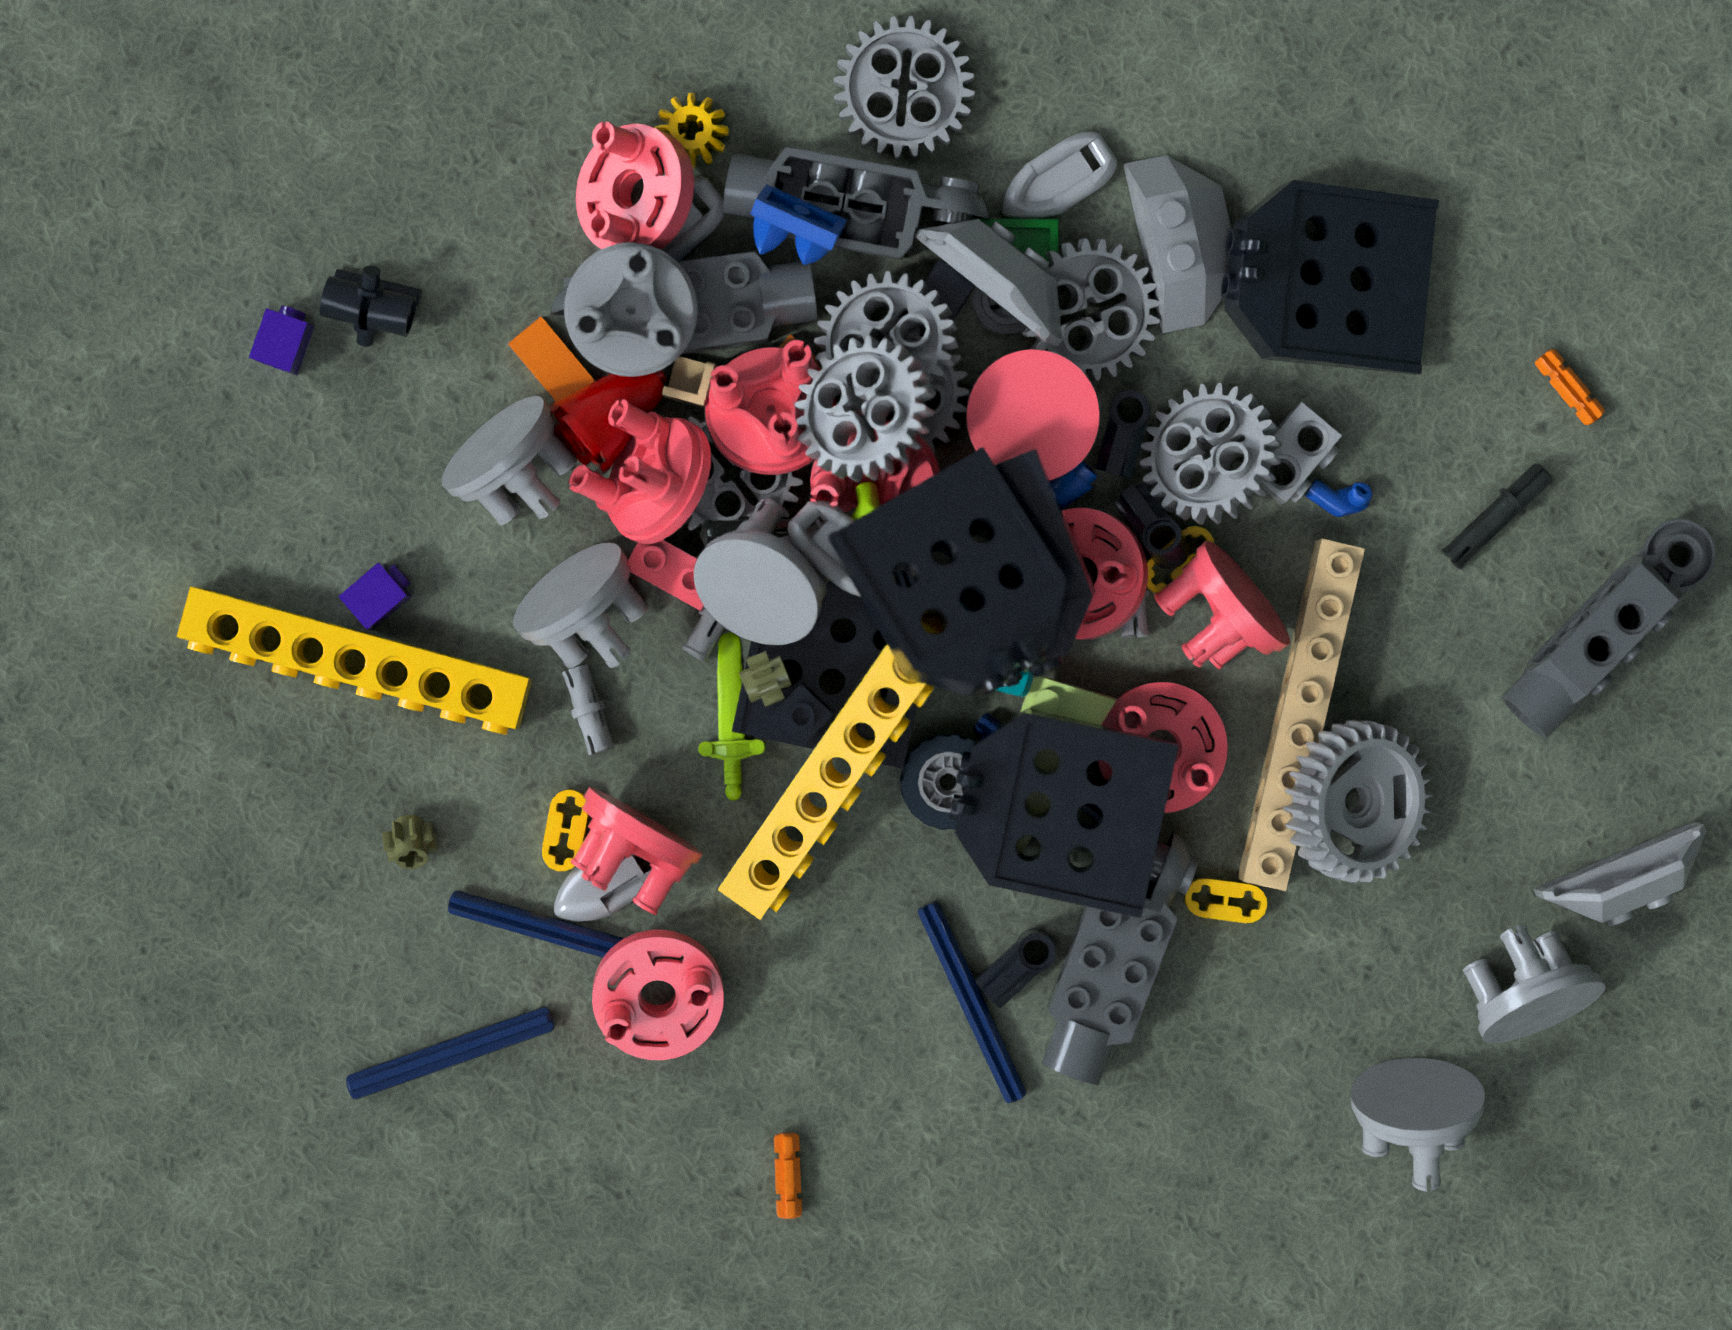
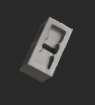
M1303 402L1293 408L1278 426V430L1271 435L1276 436L1282 443L1281 447L1270 452L1274 453L1281 462L1289 467L1291 472L1289 482L1286 485H1278L1273 481L1262 480L1260 484L1264 491L1280 505L1286 503L1289 498L1296 503L1311 486L1312 482L1307 477L1318 465L1324 469L1340 451L1335 444L1342 435ZM1302 428H1309L1317 434L1319 443L1315 451L1308 452L1299 446L1298 434Z

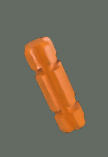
M1547 350L1535 361L1536 367L1544 377L1549 375L1551 378L1549 383L1568 406L1577 409L1575 414L1584 425L1593 424L1605 413L1604 407L1596 398H1590V390L1570 366L1565 367L1562 364L1565 360L1557 350Z
M782 1132L774 1136V1153H779V1158L774 1159L776 1194H780V1199H776L777 1216L783 1219H794L802 1215V1198H797V1193H801L800 1157H796V1152L800 1151V1141L798 1133Z

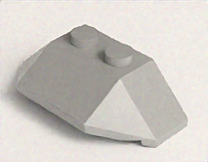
M1167 155L1125 163L1123 166L1146 267L1149 269L1147 272L1149 282L1156 283V288L1152 291L1153 299L1158 300L1160 303L1155 309L1157 318L1160 319L1159 327L1161 334L1205 325L1222 299V280L1225 273L1229 272L1230 255L1226 254L1225 245L1231 225L1222 186Z
M977 219L922 228L914 235L916 239L941 257L1044 341L1056 347L1060 344L1062 332L1057 281L1054 276L1045 270L1049 262L1030 247L1024 253L1015 247L1012 243L1017 237L997 221L990 227Z
M1691 822L1535 887L1533 890L1537 897L1601 923L1607 922L1608 926L1620 924L1633 917L1632 910L1647 905L1648 909H1654L1673 901L1671 894L1684 889L1707 831L1704 824Z

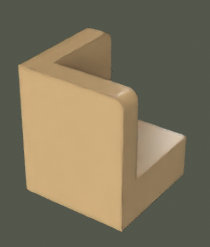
M679 356L675 360L668 387L664 386L662 395L666 399L704 409L711 386L710 379H712V376L710 374L718 366L716 363L708 361L702 363Z

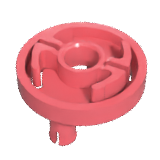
M601 122L593 130L592 142L594 147L583 163L577 182L576 209L581 227L592 243L600 249L620 243H641L661 250L679 233L692 205L694 174L690 158L682 144L665 131L639 123L618 127L610 122H606V124ZM658 148H660V149H659V151H658L657 154L659 155V157H660V159H661V161H662V163H663V167H664V171H665V175H664V176H662V175H663V170H662L661 163H660V161H659L657 155L655 154V152L657 151ZM640 179H643L644 189L642 196L633 206L631 201L633 187ZM661 209V211H660V213H659L657 219H656L655 222L653 223L654 226H651L652 222L654 221V219L656 218V216H657V214H658V211Z
M1090 508L1065 509L1062 511L1068 525L1074 523L1069 528L1082 558L1091 559L1098 570V577L1094 584L1096 592L1075 639L1089 640L1111 634L1125 625L1139 608L1148 581L1146 556L1134 532L1116 517ZM1103 538L1107 540L1108 542L1113 544L1118 549V551L1114 549L1111 545L1100 539ZM1112 602L1114 603V604H1112L1111 606L1107 607V608L1104 609V610H1101V611H1098V612L1093 613V611H1095V610L1101 609V608H1103V607H1105V606L1111 604Z
M1152 682L1136 686L1116 699L1101 725L1147 737L1157 730H1165L1173 735L1176 743L1179 744L1169 790H1173L1174 795L1166 801L1164 813L1184 810L1201 801L1218 783L1225 768L1228 742L1223 722L1215 708L1206 698L1186 686L1169 682ZM1155 695H1163V696H1165V697L1176 698V699H1179V700H1182V701L1186 702V704H1183V703L1178 702V701H1176V700L1165 699V698H1163V697H1161V696H1155ZM1151 704H1162V705H1166V706H1169V707L1173 708L1174 710H1172V709H1170V708H1167V707L1156 706V705H1151ZM1201 717H1203V719L1205 720V722H1206V724H1207V726H1208V728H1209L1210 735H1211V737L1213 738V741H1214V748H1213L1212 752H1205V750H1211V749H1212V740H1211V738L1209 737L1208 731H1207L1206 726H1205V724L1203 723ZM1096 760L1099 771L1104 781H1106L1112 774V768L1107 762ZM1171 791L1168 792L1167 798L1171 797Z
M659 929L632 934L614 945L603 957L596 970L592 991L594 1016L603 1035L606 1036L605 1040L625 1053L647 1060L678 1058L701 1046L716 1029L724 1005L721 972L709 951L687 935ZM683 955L682 961L676 960V959H669V958L655 959V957H665V956H667V957H675V958H679V959H680L681 956ZM629 968H633V970L628 971V972L621 978V980L618 982L616 988H610V987L608 986V981H609V984H610V985L615 986L616 982H617L618 979L621 977V975H622L626 970H628ZM657 980L665 981L673 986L675 994L666 1004H650L641 994L642 988L647 983ZM708 1009L706 1017L701 1020L699 1025L690 1034L687 1035L686 1033L689 1032L692 1028H694V1026L699 1022V1020L705 1016L706 1011ZM645 1041H652V1042H664V1041H667L668 1043L653 1044V1043H644V1042H645Z

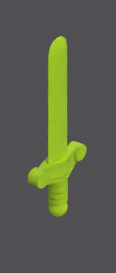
M727 632L720 637L718 642L717 693L719 741L701 742L698 746V752L705 757L725 760L724 783L727 784L725 794L729 800L736 801L742 794L740 786L742 784L741 760L763 754L766 750V744L758 739L745 740V734L732 732L742 685L739 674L742 671V656L739 636L735 633Z

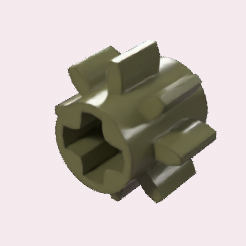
M764 651L747 658L746 661L749 668L740 671L739 674L751 703L762 699L765 707L784 700L785 696L782 690L791 687L792 683L781 656L769 659L767 652Z
M417 815L400 816L391 822L392 832H382L383 851L387 852L388 861H395L401 868L416 869L422 867L428 862V852L438 851L437 835L433 832L432 823H425Z

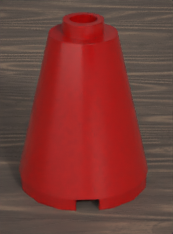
M659 370L648 375L634 377L610 373L549 405L551 409L550 415H554L559 423L555 426V434L577 456V460L582 465L586 466L589 462H593L598 466L594 472L603 476L634 437L609 423L608 414L611 407L616 401L624 399L646 413L652 412L663 398V384L667 381L664 373Z

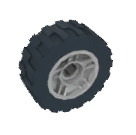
M940 734L926 738L921 743H918L907 755L900 775L901 793L910 812L922 823L940 830L956 829L957 821L949 820L950 806L954 794L963 795L964 787L956 783L951 790H945L940 786L939 781L941 776L946 773H950L957 778L963 751L972 752L974 741L961 735Z

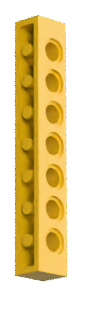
M190 586L176 636L189 640L187 648L197 652L213 655L214 648L231 652L229 660L255 666L257 659L273 663L272 672L297 678L299 671L314 674L313 683L339 689L341 682L357 686L355 694L381 701L383 694L399 698L398 706L419 712H423L425 705L441 709V718L464 724L467 716L483 721L482 729L507 735L509 728L520 729L533 678L200 587ZM229 615L234 617L238 623V633L231 640L225 639L219 629L223 618ZM269 627L277 629L281 636L280 645L272 652L266 650L261 642L263 632ZM312 638L317 639L323 647L322 657L315 663L309 662L303 654L305 643ZM355 649L360 651L365 657V667L357 675L350 673L345 666L347 654ZM395 661L402 662L408 672L406 681L400 686L391 684L387 678V669ZM438 672L445 674L450 682L448 693L441 698L434 696L429 690V680ZM478 684L486 685L492 692V701L485 709H479L471 702V691Z
M927 616L921 619L922 627L926 632L930 634L943 632L942 624L937 618ZM888 645L881 652L717 889L759 920H761L769 908L777 913L791 893L785 887L792 875L800 879L815 859V857L808 853L816 841L824 846L838 826V823L832 820L838 809L842 807L848 811L862 792V789L856 786L864 772L872 777L887 756L880 751L887 739L890 738L896 743L911 722V720L904 716L913 703L921 707L935 688L934 686L907 680ZM888 687L895 690L899 695L900 704L890 705L886 703L881 697V688ZM861 722L869 724L875 731V739L868 740L861 737L857 732L856 724ZM835 757L845 759L850 764L851 773L842 774L838 772L833 766L832 759ZM809 792L822 794L827 801V807L819 808L814 806L809 799ZM793 826L799 829L803 835V841L796 842L791 840L786 834L785 827ZM762 860L774 862L778 866L780 874L771 875L767 873L762 866Z

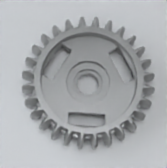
M1347 720L1345 724H1332L1331 732L1321 731L1318 733L1319 743H1307L1306 746L1310 753L1308 757L1297 756V760L1302 765L1299 772L1292 771L1289 773L1296 781L1294 788L1284 790L1292 796V804L1285 806L1283 809L1293 814V818L1285 826L1297 831L1291 837L1290 842L1301 846L1298 855L1308 860V865L1313 869L1321 871L1327 877L1350 883H1356L1357 881L1371 883L1373 877L1385 878L1387 870H1399L1398 858L1403 860L1410 859L1411 856L1407 848L1410 845H1420L1415 836L1418 830H1427L1426 826L1421 824L1423 814L1432 812L1425 807V799L1434 795L1432 792L1425 790L1424 784L1430 781L1432 777L1421 773L1427 761L1416 757L1419 753V747L1409 744V736L1398 733L1396 728L1368 720ZM1352 755L1350 762L1335 774L1340 765ZM1355 788L1358 792L1359 800L1356 807L1348 811L1345 804L1346 796L1351 789ZM1333 831L1352 841V846L1355 848L1354 852L1347 855L1338 850L1329 836L1330 832Z

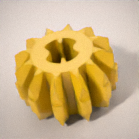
M688 93V106L682 107L680 100L677 97H673L671 104L675 113L673 114L665 109H661L658 115L668 125H658L655 128L671 134L682 144L690 158L692 168L695 169L697 165L696 155L701 154L704 162L710 165L713 163V159L708 151L709 148L719 153L724 152L725 145L714 137L728 136L729 128L725 125H716L725 118V113L722 109L709 113L713 105V100L710 97H706L698 107L696 106L695 93ZM695 121L698 129L704 127L703 132L696 133L695 140H687L685 133L680 135L681 130L688 128V122Z

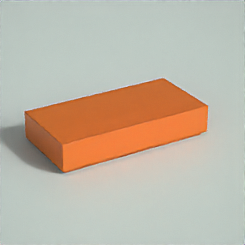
M542 316L508 343L555 401L595 381Z

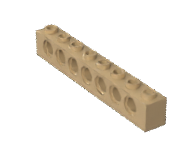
M1326 539L1315 540L1237 877L1243 882L1282 891L1287 889L1297 846L1291 843L1290 839L1297 831L1285 826L1293 818V814L1283 809L1285 806L1292 804V796L1284 790L1294 788L1296 779L1289 773L1292 771L1299 772L1302 766L1297 760V756L1308 757L1310 753L1306 746L1307 743H1319L1318 733L1324 729L1365 548Z

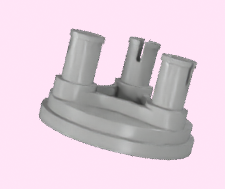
M641 243L615 244L592 254L574 273L567 288L564 303L566 327L578 351L590 363L603 371L627 377L655 373L675 361L683 353L693 336L698 314L694 287L681 265L662 250Z
M531 396L503 409L471 435L448 463L442 475L441 483L450 495L459 497L463 501L478 499L499 525H504L511 521L520 509V506L501 488L502 485L509 492H516L534 511L535 515L539 519H543L550 514L539 499H543L552 511L558 507L560 499L536 475L537 468L532 464V459L538 453L553 470V473L556 476H561L575 465L578 458L554 433V418L550 415L551 409L548 404L539 396Z
M764 499L757 503L750 518L742 522L737 530L723 534L706 545L695 563L694 584L705 608L725 628L753 642L767 645H785L802 639L811 631L820 615L821 601L827 593L826 584L829 579L808 562L797 549L782 539L771 535L783 517V510L775 501L767 499L765 503Z
M601 543L574 554L547 573L519 604L514 614L513 626L523 639L530 640L533 644L539 646L550 645L567 668L579 665L588 656L587 653H589L586 646H583L574 635L577 633L583 641H589L609 668L618 666L620 662L616 659V655L611 648L615 649L623 661L628 658L631 649L609 624L611 618L605 610L613 603L623 615L624 620L627 623L629 621L632 623L647 612L649 605L628 581L630 568L627 565V557L621 548L615 543Z
M1518 925L1516 926L1517 932L1515 935L1512 928L1500 935L1501 941L1504 942L1517 969L1514 972L1516 978L1514 984L1505 992L1502 991L1489 959L1477 960L1463 969V973L1466 975L1479 1002L1476 1005L1479 1012L1477 1017L1480 1022L1478 1030L1486 1043L1508 1042L1543 1031L1584 1010L1604 993L1606 986L1600 974L1593 972L1589 965L1572 963L1560 938L1559 931L1545 933L1532 941L1527 926Z
M1429 1058L1394 1059L1366 1069L1354 1080L1351 1087V1107L1358 1122L1363 1127L1362 1151L1371 1157H1381L1387 1155L1388 1150L1390 1151L1389 1142L1408 1146L1410 1154L1413 1155L1412 1185L1418 1190L1427 1191V1178H1430L1431 1191L1438 1189L1441 1185L1440 1156H1442L1444 1150L1454 1151L1463 1148L1465 1136L1475 1129L1484 1113L1485 1091L1481 1082L1462 1067Z

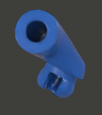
M1316 478L1304 496L1331 515L1343 517L1362 512L1366 509L1373 494L1370 486L1364 482H1356L1352 486L1333 490Z

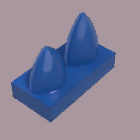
M768 184L765 185L756 198L750 215L755 216L753 233L755 244L760 254L773 250L786 239L789 233L795 234L796 250L803 265L816 262L830 250L832 251L847 222L842 217Z

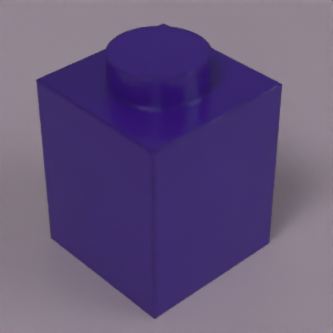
M281 305L279 312L266 308L249 358L297 376L314 326L304 322L306 314L296 309Z
M378 562L338 597L367 630H374L412 597L406 589L411 582L395 564L388 568L384 563Z

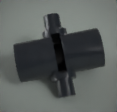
M376 266L364 267L363 275L337 269L334 277L329 276L325 283L320 303V316L353 324V328L357 332L356 342L363 347L373 345L374 334L378 331L407 337L414 321L416 306H419L422 289L380 279L381 271Z

